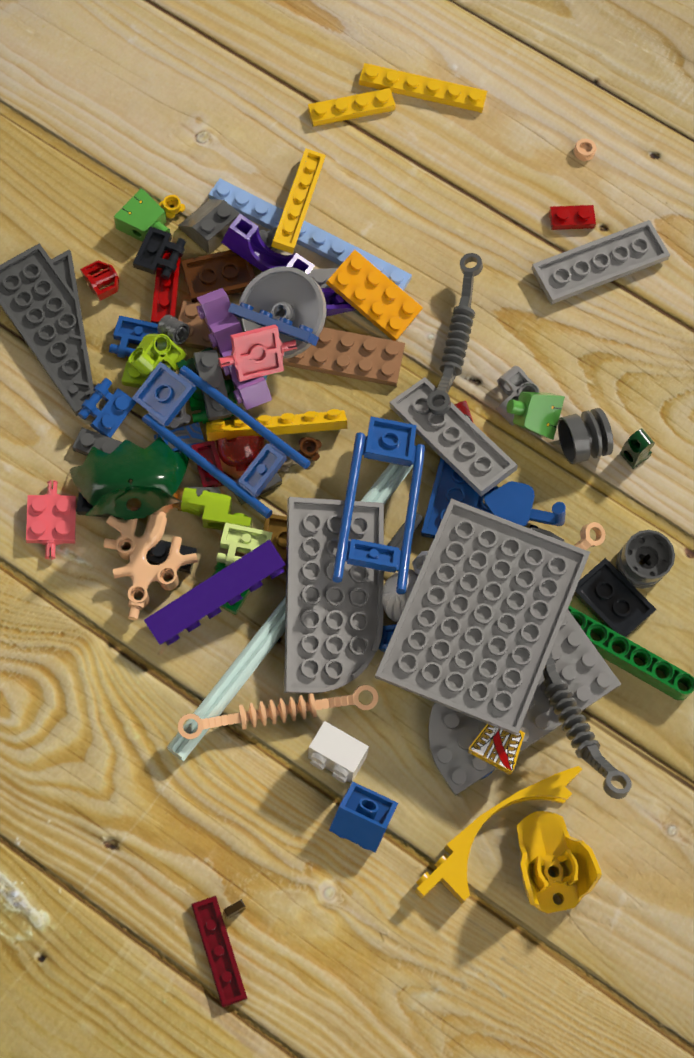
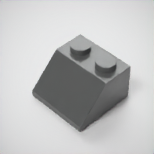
M209 199L180 223L178 228L206 253L211 254L222 245L221 242L228 228L240 213L225 200Z

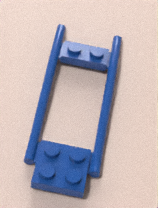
M160 361L132 397L133 400L149 411L142 418L146 425L266 519L272 515V510L256 499V496L261 494L285 463L286 457L288 456L304 469H307L311 464L307 458L186 366L181 367L179 374H176ZM196 386L269 441V444L264 446L240 477L238 484L165 428L166 425L168 426L196 391Z
M371 416L367 436L361 432L356 433L332 580L334 582H342L346 561L347 564L392 573L398 571L396 593L400 595L406 593L425 453L424 445H414L417 425ZM362 455H364V458L409 467L414 465L401 550L398 547L356 539L348 540Z

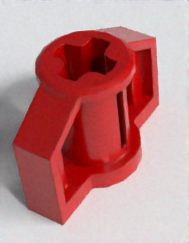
M98 260L80 269L82 276L99 301L118 292L119 277L111 264ZM114 282V284H112V285H110V286H108V287H106V288H104V289H102V290H99V289H101V288H103V287H105V286H107V285H109V284H111V283Z

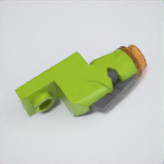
M218 487L181 488V490L178 489L173 494V497L181 501L172 504V508H177L178 511L188 512L199 517L203 515L204 528L223 531L225 522L252 528L251 517L243 513L230 514L232 499L228 495L221 494Z

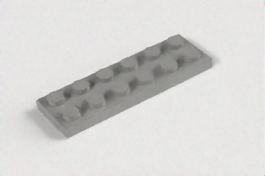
M648 220L534 263L531 269L552 305L669 259L670 254L651 221Z
M425 377L390 401V408L405 423L417 425L416 433L480 496H483L517 470V464L452 402L450 410L443 415H435L430 412L427 398L437 388ZM438 399L433 405L440 407L445 403V400Z

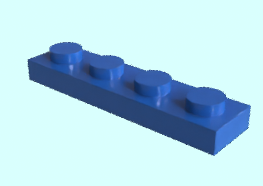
M241 302L240 306L231 303L228 312L239 318L263 327L276 325L279 333L316 346L319 337L312 334L313 329L300 324L299 328L292 326L293 322L283 317L276 320L272 318L273 314L262 309L259 313L253 311L254 307Z

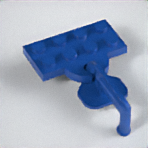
M440 458L421 535L434 539L451 499L521 526H526L529 521L562 526L565 523L566 506L563 502H556L552 506V512L532 509L535 497L533 488L527 484L513 481L501 487L496 485L483 496H480L458 473Z

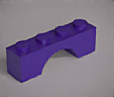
M239 214L230 225L221 242L262 272L275 267L287 266L302 270L309 275L315 266L298 253L282 255L271 250L261 239L259 226L242 214Z

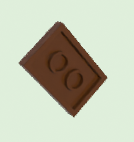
M232 250L181 260L190 298L194 303L198 302L197 297L223 288L227 295L244 292L248 284L255 278L252 264Z

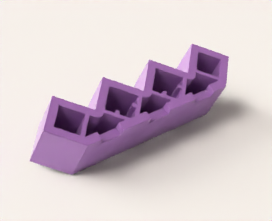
M223 288L197 297L199 306H196V310L200 319H204L211 333L208 334L213 348L217 347L220 356L226 357L230 356L232 352L230 335L241 333L243 330L235 315L228 312L231 304ZM234 365L222 367L225 376H230L235 387L233 393L237 403H242L246 410L272 400L263 376L239 382Z

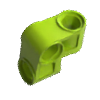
M147 334L131 353L128 362L146 378L160 361L176 372V363L185 359L186 353L165 334Z

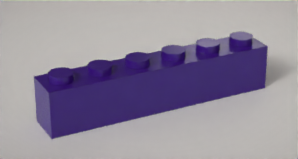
M268 540L147 617L144 621L159 645L166 642L167 646L180 639L178 634L185 629L189 633L201 625L199 620L206 616L211 619L221 613L220 607L224 604L229 603L232 606L242 599L240 594L249 589L252 593L263 586L261 581L268 576L274 579L284 572L282 567L286 564L271 540Z

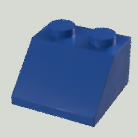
M352 782L338 807L329 831L335 833L340 838L358 844L363 849L376 853L398 802Z

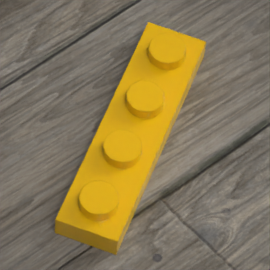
M387 88L308 104V112L314 127L395 111L396 105L391 89Z

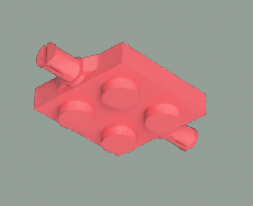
M276 325L230 335L232 343L231 355L218 358L220 368L234 365L237 379L239 382L284 371V352L296 350L297 344L295 340L282 343Z
M52 480L47 482V494L27 496L26 543L45 545V559L50 560L51 551V560L56 558L55 547L57 545L75 544L76 496L57 494L58 482L53 480L52 489Z

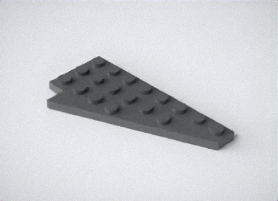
M39 243L0 265V306L75 415L78 416L83 402L89 400L94 393V386L72 253L70 250H67L51 259Z

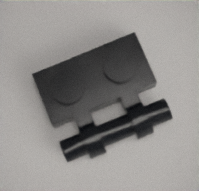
M150 226L133 261V267L154 275L157 268L163 269L161 277L169 280L171 274H174L177 269L176 263L179 257H182L185 252L184 246L186 241L178 238L176 243L170 242L172 239L171 233ZM166 251L171 253L168 260L163 259Z

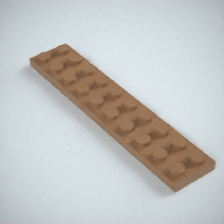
M183 301L178 321L186 323L190 328V333L186 341L180 345L201 350L213 348L208 334H211L204 319H200L196 310V306H199V303ZM323 327L316 346L311 345L301 354L283 359V365L397 387L405 343Z

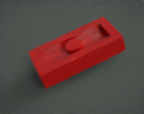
M594 205L550 206L551 230L595 229Z

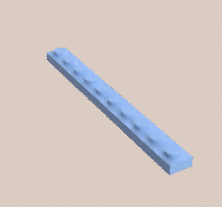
M221 178L209 193V199L225 200L244 217L269 230L279 225L283 213L282 209ZM306 221L303 222L297 244L338 265H341L355 249L403 291L409 284L412 274Z

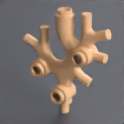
M131 507V510L134 511L139 509L136 507ZM158 510L148 516L145 532L141 537L135 535L138 519L122 522L111 515L106 521L108 525L117 529L121 536L117 540L105 538L104 548L115 549L122 559L130 560L126 566L113 569L114 579L126 576L132 579L133 586L128 590V607H130L128 618L130 620H138L140 610H143L149 604L150 597L147 588L152 582H159L164 590H173L179 584L177 570L181 566L198 562L196 553L180 554L182 538L177 536L172 538L169 555L165 562L160 565H152L147 562V552L160 542L167 523L166 514Z

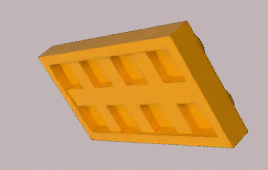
M355 249L325 283L393 341L399 338L423 309L421 305Z

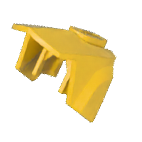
M536 811L526 816L517 825L522 858L520 863L522 880L530 905L535 906L537 910L546 914L574 909L582 898L593 890L602 876L593 850L583 840L571 837L563 816L556 813ZM548 870H552L555 873V877H551L548 874ZM554 894L561 898V904L557 905L553 902Z

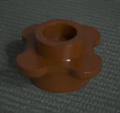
M304 437L299 440L300 449L297 452L305 458L317 461L320 458L318 452L322 446L321 441L310 437Z

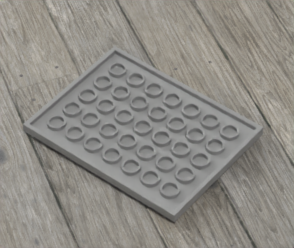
M451 499L375 674V678L518 736L590 552Z

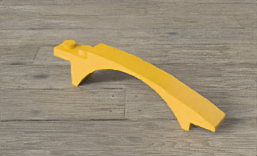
M576 766L556 773L516 792L480 815L446 844L444 849L450 856L448 857L444 854L434 864L437 869L431 875L426 872L416 881L418 887L415 893L423 899L441 882L463 904L470 896L467 881V863L472 843L479 829L487 820L502 809L520 802L545 800L563 804L572 795L566 786L581 772L582 768Z

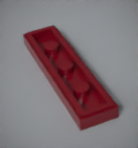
M213 896L192 903L191 906L222 1008L247 1000L248 998L217 897Z

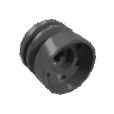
M601 408L584 411L581 417L578 414H572L559 418L558 436L563 453L570 464L588 461L590 455L593 458H599L601 455L607 456L612 454L614 445L613 434L608 418Z
M653 530L639 531L630 537L617 554L616 568L635 588H650L657 584L674 565L675 552L673 545L660 532ZM641 560H644L645 564L640 565L639 562Z

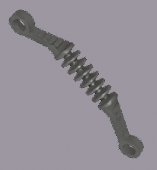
M468 253L460 260V268L464 274L462 294L459 306L453 309L452 323L449 326L450 331L448 332V339L445 344L447 347L444 348L445 355L442 356L443 363L440 364V371L443 372V376L436 391L432 392L427 398L428 408L435 415H443L450 410L451 400L448 392L456 376L462 374L461 366L464 365L463 358L466 356L465 350L468 348L467 342H469V334H471V326H473L472 319L475 317V311L471 308L474 277L481 273L483 269L482 259L475 253ZM469 262L477 263L473 268L466 267V264ZM438 399L445 400V403L440 407L433 405Z
M551 652L543 671L547 687L544 690V695L546 698H549L550 706L554 707L553 712L558 715V721L563 723L562 729L567 732V738L572 740L571 746L577 748L575 751L577 757L582 758L598 773L602 774L605 778L603 788L607 795L615 799H622L626 797L631 789V780L628 775L618 771L602 756L599 750L600 744L597 740H594L595 735L590 731V725L585 723V716L580 715L582 710L576 706L577 701L575 698H572V692L567 690L568 684L566 681L561 680L556 671ZM611 781H618L622 784L623 789L614 787Z

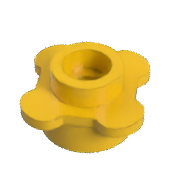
M168 195L159 203L166 212V217L170 219L174 218L179 212L185 211V205L181 204L177 195Z

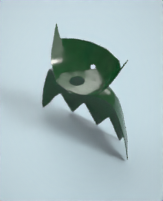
M158 437L145 449L129 440H124L110 454L92 447L83 465L71 468L70 474L77 489L93 505V508L85 514L86 516L107 513L124 520L139 519L152 515L164 506L181 501L172 495L178 490L183 480L189 457L181 451L174 452L161 437ZM137 498L141 501V507L135 511L129 510L126 506L127 501Z

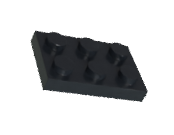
M606 558L579 580L574 595L603 625L624 637L629 636L656 611V608Z

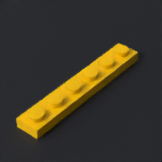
M364 63L359 79V85L378 90L390 88L392 93L480 113L483 112L487 96L486 90Z
M305 148L271 247L293 254L326 155Z
M338 409L318 413L308 411L304 414L295 415L292 413H285L281 416L261 415L258 418H254L275 435L348 429L345 410L340 411ZM239 418L225 421L217 419L206 422L208 441L261 436Z

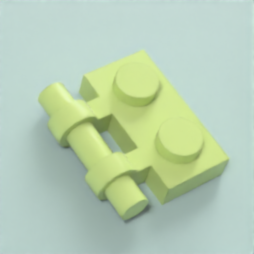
M225 522L220 548L229 550L228 554L218 552L216 562L225 563V566H229L241 558L235 556L236 551L243 553L251 552L266 541L272 540L273 532Z

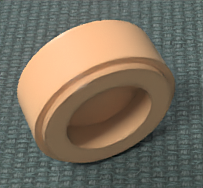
M589 139L577 141L574 148V155L577 159L589 161L594 157L596 145L593 141Z

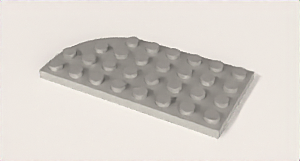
M289 497L287 499L284 693L318 694L329 692L348 684L368 667L381 642L383 633V604L381 596L384 571L350 565L345 561L342 582L336 583L332 580L345 500ZM354 502L349 541L356 539L384 545V503Z
M567 610L551 652L556 671L561 680L566 681L568 684L567 690L572 692V698H575L577 701L576 706L580 707L583 711L619 687L621 683L570 611ZM543 673L520 729L525 735L519 753L563 724L558 721V715L553 712L554 707L550 706L549 698H546L544 695V690L547 687ZM434 703L429 721L430 750L439 772L456 796L496 769V767L468 753L469 747L487 723Z

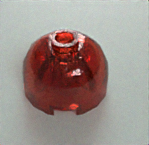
M238 436L237 438H231V440H227V438L217 439L219 457L227 466L236 467V472L246 471L265 446L262 436Z

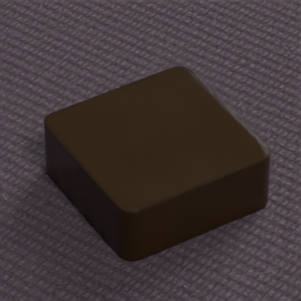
M241 899L223 911L227 919L245 910L246 906Z

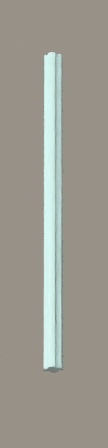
M390 463L361 501L385 504L414 465L409 467ZM286 596L193 714L198 715L201 719L220 716L284 634ZM188 719L183 729L185 732L192 734L197 731L198 724L194 719ZM209 729L202 730L201 734L194 739H186L178 732L167 748L172 754L184 761Z

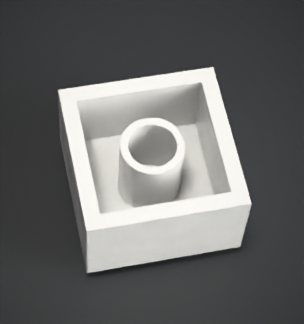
M324 721L309 746L308 758L311 760L310 763L320 770L326 768L333 772L332 776L338 781L352 783L367 758L369 746Z

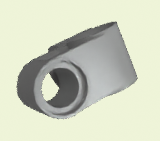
M517 365L513 366L497 380L499 387L509 397L496 410L511 425H515L513 424L514 414L507 413L506 406L510 399L518 401L521 392H539L538 386Z

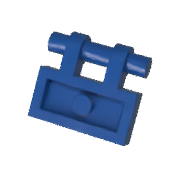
M119 315L113 337L115 340H119L120 344H111L109 352L117 354L121 358L129 357L135 350L128 347L129 343L139 345L145 335L158 334V324Z
M104 378L101 384L98 383L93 389L94 393L89 400L83 402L78 416L86 420L90 414L94 417L90 426L100 434L111 438L137 402L119 388L111 394L108 389L112 382ZM102 398L106 401V404L99 410L96 405Z

